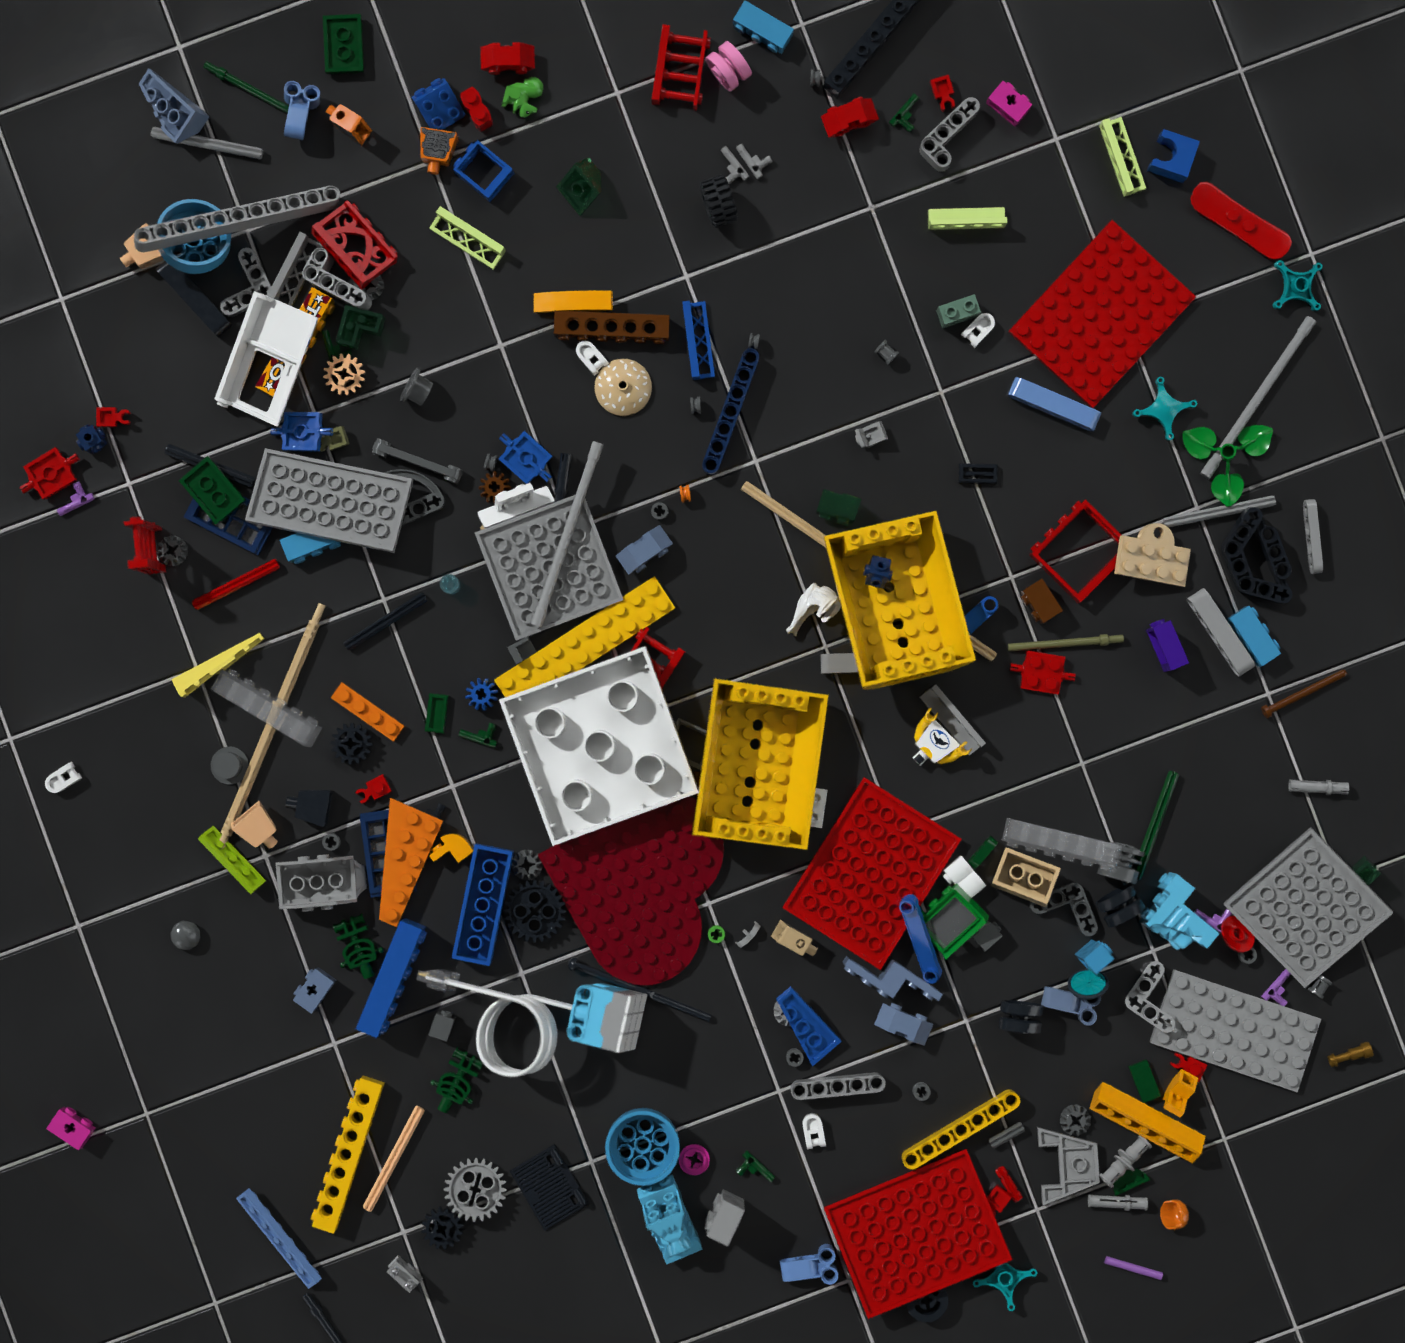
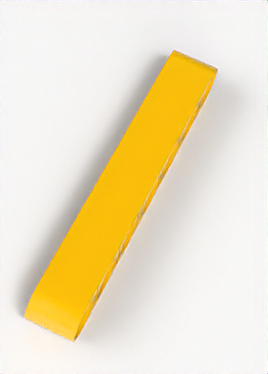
M1005 1090L906 1149L902 1154V1161L905 1167L908 1169L918 1168L1015 1110L1020 1104V1097L1013 1090ZM1009 1095L1015 1096V1101L1012 1104L1006 1103V1098ZM992 1105L999 1107L998 1112L995 1114L989 1113V1108ZM975 1115L982 1116V1121L978 1124L972 1122ZM959 1125L966 1127L965 1132L962 1134L956 1133V1128ZM942 1135L949 1136V1140L945 1144L939 1142ZM925 1145L933 1147L932 1151L928 1154L923 1153ZM915 1155V1162L907 1163V1156Z

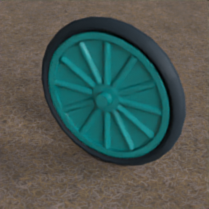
M1082 969L1072 974L1068 980L1069 991L1081 999L1098 998L1105 994L1109 987V980L1101 971L1095 974L1088 969Z

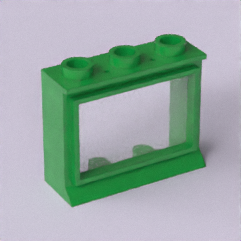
M957 883L953 887L950 885L946 887L941 893L943 896L939 900L935 898L931 901L926 912L921 911L932 944L943 954L945 959L950 957L986 924L989 915Z

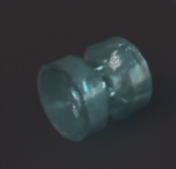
M447 574L441 578L440 587L447 594H455L460 590L461 583L454 575Z

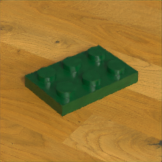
M361 14L323 16L325 73H363L364 57Z
M209 456L205 457L179 480L215 525H218L246 501Z

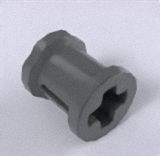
M884 340L874 353L879 354L886 361V364L889 365L899 352L894 351L887 344L888 341Z
M1320 975L1313 986L1308 988V991L1323 999V994L1333 983Z

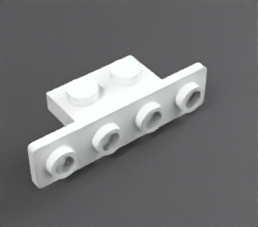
M531 483L521 484L515 489L502 491L496 495L495 505L478 511V517L483 527L488 528L554 503V498L547 486L534 490Z

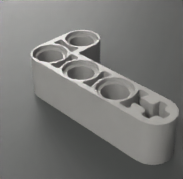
M969 97L965 99L922 140L919 149L920 153L935 170L942 172L948 169L952 158L944 146L977 115L980 104L976 98ZM967 106H968V107L973 106V107H974L973 110L970 109V110L966 113V115H965L964 113H965V111H966V109H967ZM953 118H958V119H960L961 124H959V125L954 124V123L952 122V119H953ZM945 131L947 133V137H940L938 135V132ZM931 144L934 149L928 151L924 148V145ZM943 157L947 163L944 165L939 164L937 159Z
M324 248L315 249L303 268V278L318 289L360 311H367L372 305L371 298L361 289L329 273L334 264V258ZM326 255L325 260L320 262L321 257ZM316 272V276L311 278L312 273ZM332 280V284L326 287L328 281ZM345 289H348V292L345 295H342V292ZM357 296L358 298H360L362 302L357 301L355 297Z

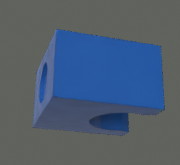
M1163 129L1157 142L1170 148L1172 160L1161 161L1153 159L1147 171L1183 183L1188 178L1200 141Z

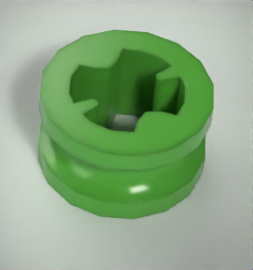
M714 925L708 931V938L713 943L722 942L725 937V931L721 926ZM715 929H719V933L722 932V936H718V939H713L714 936H711V932H715Z

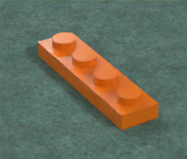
M341 682L331 696V699L393 742L405 727V725L343 682Z

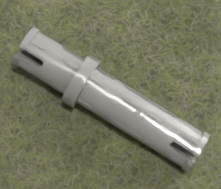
M1290 779L1288 785L1289 792L1326 793V795L1349 794L1348 782Z
M1089 1194L1088 1207L1124 1208L1125 1211H1130V1209L1147 1210L1148 1199L1147 1197H1130V1195L1119 1197Z

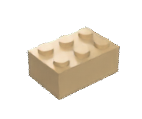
M1006 847L991 886L1046 907L1061 868Z

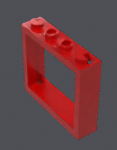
M1086 499L1082 502L1078 500L1071 507L1073 511L1068 516L1064 514L1057 521L1059 525L1055 529L1050 528L1044 534L1046 539L1042 543L1036 542L1031 547L1033 552L1029 555L1077 603H1081L1115 569L1117 554L1078 593L1038 554L1082 510L1119 545V539L1122 535Z

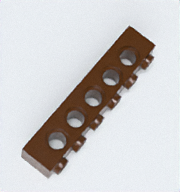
M576 311L554 312V336L558 337V340H569V337L577 338L578 341H588V338H596V341L599 342L615 339V342L620 343L627 342V340H634L635 343H646V340L653 341L655 344H665V341H669V315ZM572 322L579 324L578 329L575 331H571L568 328ZM596 323L598 328L592 332L587 329L588 325ZM615 324L617 329L614 332L607 331V326ZM630 324L636 326V330L633 333H628L625 330ZM648 325L655 327V331L651 334L645 332V328Z

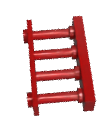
M662 24L652 93L653 105H660V99L669 98L693 102V110L697 111V107L702 104L703 93H700L705 52L706 49H710L711 37H708L707 30H704L703 38L673 34V32H670V25ZM676 42L702 46L701 55L697 57L671 53V51H668V44ZM669 61L699 65L698 75L668 72V69H665V64ZM669 79L696 83L695 94L665 90V88H662L663 81Z
M131 517L130 521H125L124 526L133 529L135 546L134 560L128 561L129 569L144 574L165 573L166 565L157 561L155 532L162 531V527L156 525V523L142 520V517Z
M648 627L644 630L641 628L635 637L637 642L631 651L638 649L642 641L668 656L667 659L670 662L667 666H660L658 664L661 673L659 682L661 688H663L685 651L679 647L677 651L669 649L647 635L650 630Z

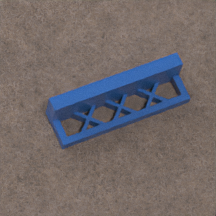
M683 301L692 380L713 378L715 373L705 301L695 303ZM702 307L703 314L699 319L692 316L691 308ZM698 324L705 328V333L701 338L694 334V329ZM700 343L704 344L708 350L704 357L700 356L696 351ZM703 361L710 366V373L699 374V366Z

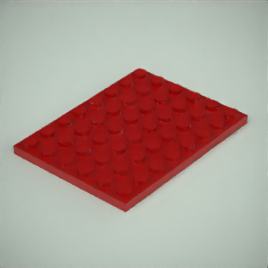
M1111 220L1008 332L1089 407L1094 408L1196 296L1117 223Z
M863 777L782 908L881 970L907 928L902 912L899 909L900 901L904 896L912 894L917 897L919 906H921L962 839Z
M967 1149L823 1207L868 1319L1012 1260Z

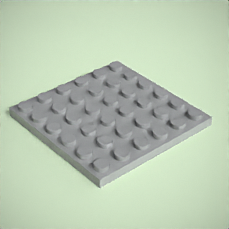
M575 495L475 532L515 640L624 600L586 499H584L542 627L535 626L531 622L547 581Z
M1311 827L1224 902L1225 907L1304 988L1393 914V911Z

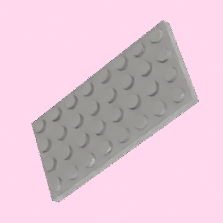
M265 448L245 521L394 553L413 479Z
M1173 969L1160 1009L1175 1020L1176 1027L1172 1032L1164 1033L1154 1026L1150 1043L1298 1092L1321 1019ZM1160 1013L1155 1024H1158L1159 1021L1163 1024V1029L1171 1028V1020H1163L1161 1018L1163 1014Z

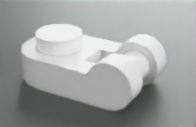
M988 313L979 315L961 335L964 338L967 337L975 348L993 329L995 325L993 316ZM975 328L980 332L977 337L972 333Z
M582 341L577 345V356L594 376L599 373L598 370L601 367H606L609 364L591 342ZM595 356L598 361L592 364L590 360Z
M70 762L49 775L45 780V786L49 792L59 793L81 780L82 776L75 771L73 762ZM66 772L71 777L67 780L63 776Z
M814 1113L807 1114L802 1124L807 1150L819 1145L820 1147H825L826 1142L820 1117ZM818 1133L819 1138L811 1139L810 1134Z

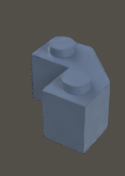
M659 525L645 533L636 542L625 547L616 557L628 575L634 571L639 573L646 568L645 564L657 555L660 558L668 553L667 548L673 543Z
M883 1003L874 1025L925 1046L933 1026L932 1023L926 1021L928 1017L919 1013L916 1016L908 1014L901 1010L902 1006L891 1003V1005Z

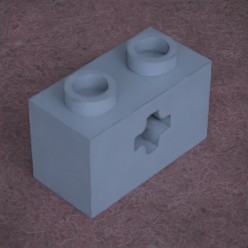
M319 967L314 970L310 969L305 976L307 980L303 986L299 985L293 993L295 995L293 1001L311 1014L316 1011L337 981ZM309 986H317L315 988L316 991L314 993H311V987Z

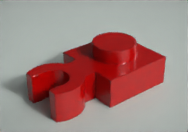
M949 74L930 80L935 100L941 99V111H945V103H950L953 109L955 101L950 95L954 94Z
M96 407V427H117V422L129 425L131 421L123 420V416L131 414V412L124 409L117 413L116 407Z
M384 774L368 781L366 783L367 789H358L355 793L363 792L365 798L360 803H365L369 800L370 796L376 800L390 793L392 789Z
M1174 1053L1175 1056L1179 1057L1180 1061L1177 1064L1170 1062V1065L1174 1068L1182 1067L1183 1070L1197 1077V1082H1200L1207 1064L1190 1056L1185 1060L1181 1054Z
M998 1184L987 1197L994 1216H996V1210L1001 1213L1013 1198Z

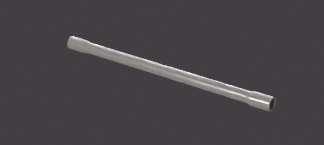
M1306 316L1297 333L1219 447H1222L1224 444L1234 443L1297 348L1316 324V320L1312 317ZM1219 451L1215 452L1200 472L1206 479L1212 477L1222 460Z
M592 442L582 478L539 604L531 622L535 626L542 627L596 463L604 446L601 443Z

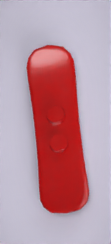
M1201 182L1194 188L1190 198L1191 204L1204 217L1232 233L1268 258H1282L1289 251L1292 241L1285 231L1249 211L1209 182Z

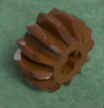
M496 471L493 472L492 478L488 473L486 474L487 481L484 479L480 480L485 484V486H479V490H485L480 495L481 497L487 496L486 502L488 503L493 498V503L495 504L496 495L502 491L512 489L511 486L506 485L510 480L508 478L503 480V473L497 478ZM496 483L500 489H497V492L494 493L490 488Z

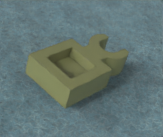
M344 426L333 428L332 436L321 438L320 452L325 451L327 447H329V450H335L349 445Z

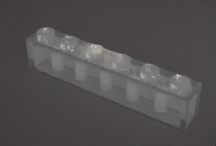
M222 669L211 687L212 691L303 746L312 747L322 730V727L317 725L319 721L310 716L308 718L302 716L303 712L296 707L289 708L286 706L287 702L279 697L274 699L270 696L271 692L262 687L259 690L254 687L256 683L247 678L245 680L239 678L240 674L232 669H229V671Z
M1009 818L1006 820L1002 841L1007 842L1006 846L1018 848V845L1026 846V851L1035 853L1039 849L1044 851L1043 855L1055 857L1056 854L1063 855V860L1074 862L1075 858L1082 860L1081 864L1092 867L1093 863L1101 865L1100 869L1112 871V868L1118 869L1123 849L1121 845Z

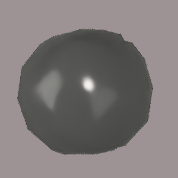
M184 920L175 924L170 933L172 943L181 950H190L196 947L201 939L200 929L197 925Z

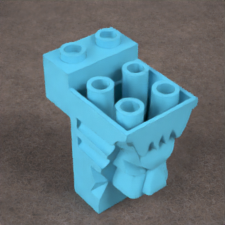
M1164 873L1158 881L1160 884L1157 886L1163 891L1162 894L1158 893L1152 901L1154 904L1150 909L1146 908L1140 915L1142 919L1139 922L1152 932L1166 939L1175 950L1185 949L1192 942L1208 948L1219 933L1183 904L1195 888L1176 873Z
M673 1174L666 1176L657 1183L643 1185L637 1189L646 1226L652 1232V1236L655 1237V1241L663 1254L666 1264L703 1250L700 1238L683 1203L681 1192Z

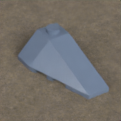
M148 68L139 82V86L147 101L151 103L155 111L153 113L159 119L163 132L176 144L199 133L209 116L194 102Z

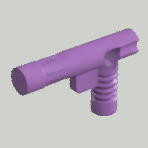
M80 482L74 483L73 487L77 493L70 496L71 503L57 509L58 514L62 516L95 500L93 494L86 495ZM83 496L87 498L85 502H82Z
M1198 909L1194 911L1197 916L1220 933L1221 930L1217 926L1232 915L1227 909L1222 917L1214 914L1212 918Z
M1285 969L1261 997L1267 1001L1271 997L1279 1005L1285 1006L1287 1001L1282 996L1280 997L1285 991L1281 985L1291 973ZM1271 989L1273 990V995L1268 994Z

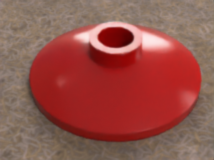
M1234 915L1227 917L1222 922L1221 933L1224 941L1231 949L1243 953L1253 947L1255 936Z

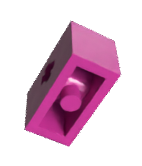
M1002 81L989 96L986 104L1016 127L1030 110L1032 104L1027 96L1016 92V88L1011 83ZM1010 100L1013 101V104L1011 103V105L1007 104V102H1009Z
M64 1106L58 1110L46 1129L75 1149L80 1150L84 1147L96 1127L92 1125L93 1123L89 1119L76 1115L77 1112L73 1108H66ZM71 1123H73V1124L75 1125V1126L73 1127V1128H75L74 1130H71V1129H70V1127H71L70 1124H71Z

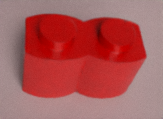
M474 87L461 92L462 103L466 111L471 115L475 127L482 132L493 126L491 114L483 104L479 92Z

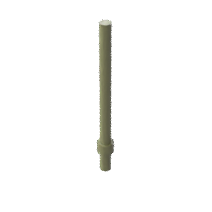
M1101 634L1099 637L1008 644V651L1096 644L1107 646L1109 643L1124 642V636Z

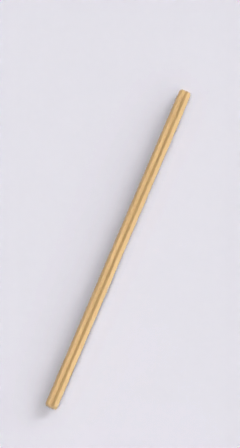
M747 481L741 488L742 491L826 548L824 542L825 534ZM887 582L884 588L892 592L893 585ZM969 635L973 649L988 660L993 661L997 653Z

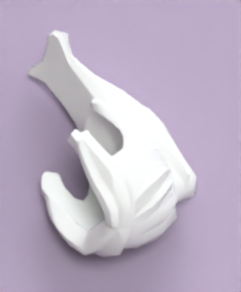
M816 583L811 584L798 600L794 619L786 629L787 634L793 633L794 636H797V632L803 622L815 611H817L816 615L824 623L834 617L841 608L839 596H837L836 592L826 586L819 587Z

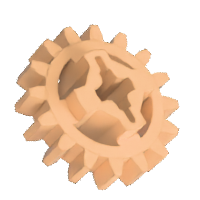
M341 353L339 359L333 356L334 362L327 361L329 368H324L328 374L324 375L323 378L329 379L326 385H332L331 391L333 392L338 389L339 395L343 391H345L346 395H349L350 390L356 393L355 387L361 388L362 386L359 382L365 381L361 375L366 372L360 370L363 364H357L358 358L356 357L351 360L350 354L344 358V355ZM344 362L341 367L334 368L338 363ZM351 364L355 366L357 374L352 372ZM346 369V372L353 377H345L342 380L343 377L336 372H344ZM332 375L337 377L338 385L334 383ZM351 380L355 381L351 386L345 387Z

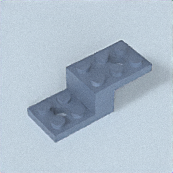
M848 956L843 960L844 969L853 976L858 974L861 976L860 980L869 987L872 985L876 986L877 992L885 998H888V996L894 998L904 981L915 990L918 987L922 989L921 993L931 1001L934 998L939 1001L943 995L938 989L892 958L879 977Z

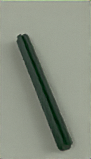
M1168 772L1140 849L1141 852H1145L1144 857H1137V861H1141L1142 865H1134L1133 868L1140 872L1138 880L1142 879L1179 777L1177 772Z

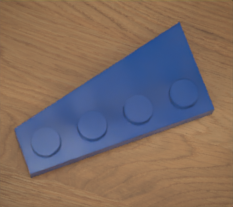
M791 986L776 998L812 1066L842 1042L835 1032Z

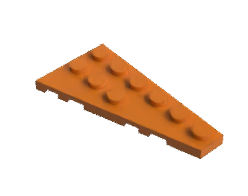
M390 798L379 920L398 927L444 820L393 798Z

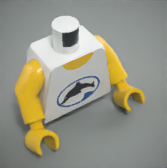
M929 708L916 726L914 735L915 746L920 751L913 759L920 766L927 759L932 763L945 764L970 753L972 748L970 750L964 749V745L968 742L965 741L960 745L936 721L938 712L933 716L929 713L932 708Z

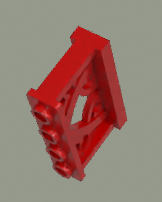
M348 200L323 220L312 226L311 234L361 290L397 263L398 254L396 250L386 244L383 235L380 232H376L372 228L371 222L366 217H362L358 207L353 203L351 204ZM344 214L349 215L353 221L348 223L345 218L344 226L341 227L339 223L340 216ZM333 221H335V228L328 230L324 229ZM345 234L365 238V255L359 252H344L347 244ZM339 235L343 239L341 244H337L335 239H340ZM382 252L386 256V260L383 263H375L371 260V257L376 260L381 259L376 253ZM353 257H359V258H361L363 261H361L360 259H358V262H357V263H354V262L352 261V258H353ZM368 265L376 268L367 276L364 274Z

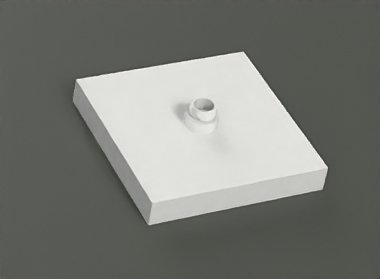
M646 646L499 700L552 846L698 793L697 783Z

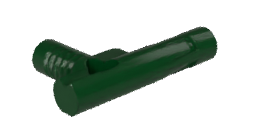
M913 94L889 121V124L895 127L899 123L908 132H911L915 126L908 121L912 116L909 110L918 101L919 97ZM897 116H900L901 120H897L895 118Z
M328 330L321 332L330 362H334L332 356H337V359H339L341 353L344 355V358L348 354L351 357L353 356L350 349L341 352L339 345L333 346Z
M489 722L487 731L480 729L478 734L461 729L459 737L495 748L497 741L492 740L496 724ZM486 738H489V744L484 742Z
M748 1150L743 1153L742 1156L746 1160L736 1170L740 1176L749 1170L752 1174L759 1171L769 1182L775 1178ZM752 1157L754 1162L748 1163L749 1158Z

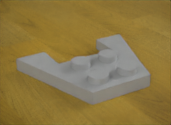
M1037 1127L1038 1146H1058L1060 1184L1041 1185L1042 1205L1100 1183L1097 1143Z

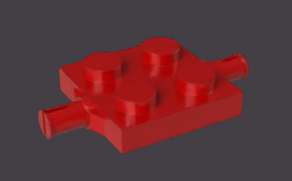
M57 447L51 449L23 466L28 474L29 482L20 486L21 491L25 494L34 488L38 491L41 498L46 500L77 481L70 465L79 461L80 458L75 453L66 459Z
M1027 650L1022 665L1010 664V671L1021 672L1020 688L1059 695L1062 681L1069 680L1074 682L1075 678L1071 677L1076 676L1075 673L1064 671L1065 656Z

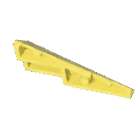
M258 633L171 679L178 694L186 698L212 676L225 671L265 638L261 633Z

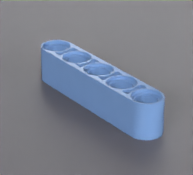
M1015 377L1008 396L1014 400L1088 431L1095 430L1101 416V412L1019 377Z

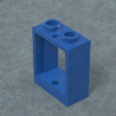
M477 140L467 147V153L463 158L460 157L456 160L453 170L458 177L487 201L491 202L514 175V171ZM479 152L502 169L486 190L463 173Z

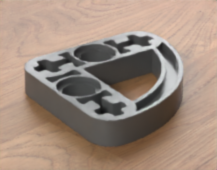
M404 469L384 472L411 478L422 483L432 492L407 504L406 508L410 509L414 517L410 518V515L404 516L402 525L411 523L444 507L445 498L443 494L424 475ZM433 497L441 498L439 506L432 504L429 506L431 510L428 511L424 501L427 500V503H431L434 501ZM422 504L424 506L423 513L415 514L414 506Z

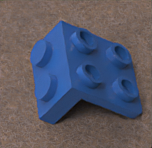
M444 78L432 81L431 86L426 89H418L414 96L411 97L429 128L443 130L465 116L461 105Z

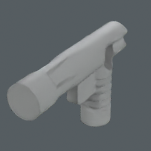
M743 144L736 147L756 179L763 176L760 170L773 162L769 155L762 161L757 155L751 158ZM753 167H759L756 172L753 170Z
M723 147L721 152L730 162L727 169L731 174L726 177L728 184L740 176L743 180H746L749 174L728 147ZM738 169H741L743 173H737Z

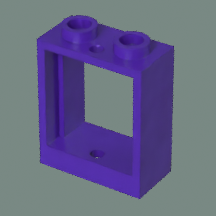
M1164 619L1149 624L1151 628L1146 629V632L1163 671H1172L1188 664L1189 661L1171 620L1165 622Z

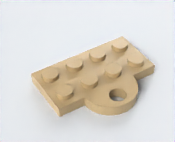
M1161 523L1148 524L1140 530L1137 538L1120 536L1114 574L1185 587L1191 549L1174 546V536L1166 525ZM1156 528L1160 530V536L1158 538L1154 536V530Z

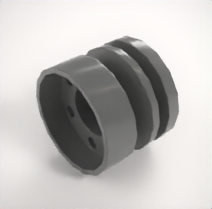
M1105 842L1104 847L1111 848L1112 852H1102L1110 860L1109 862L1100 861L1097 874L1137 884L1140 872L1133 869L1132 865H1142V862L1134 860L1135 855L1144 857L1145 852H1141L1134 846L1123 843Z

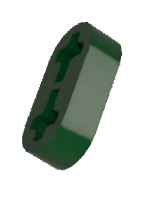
M989 836L967 863L973 869H976L996 847L998 841Z

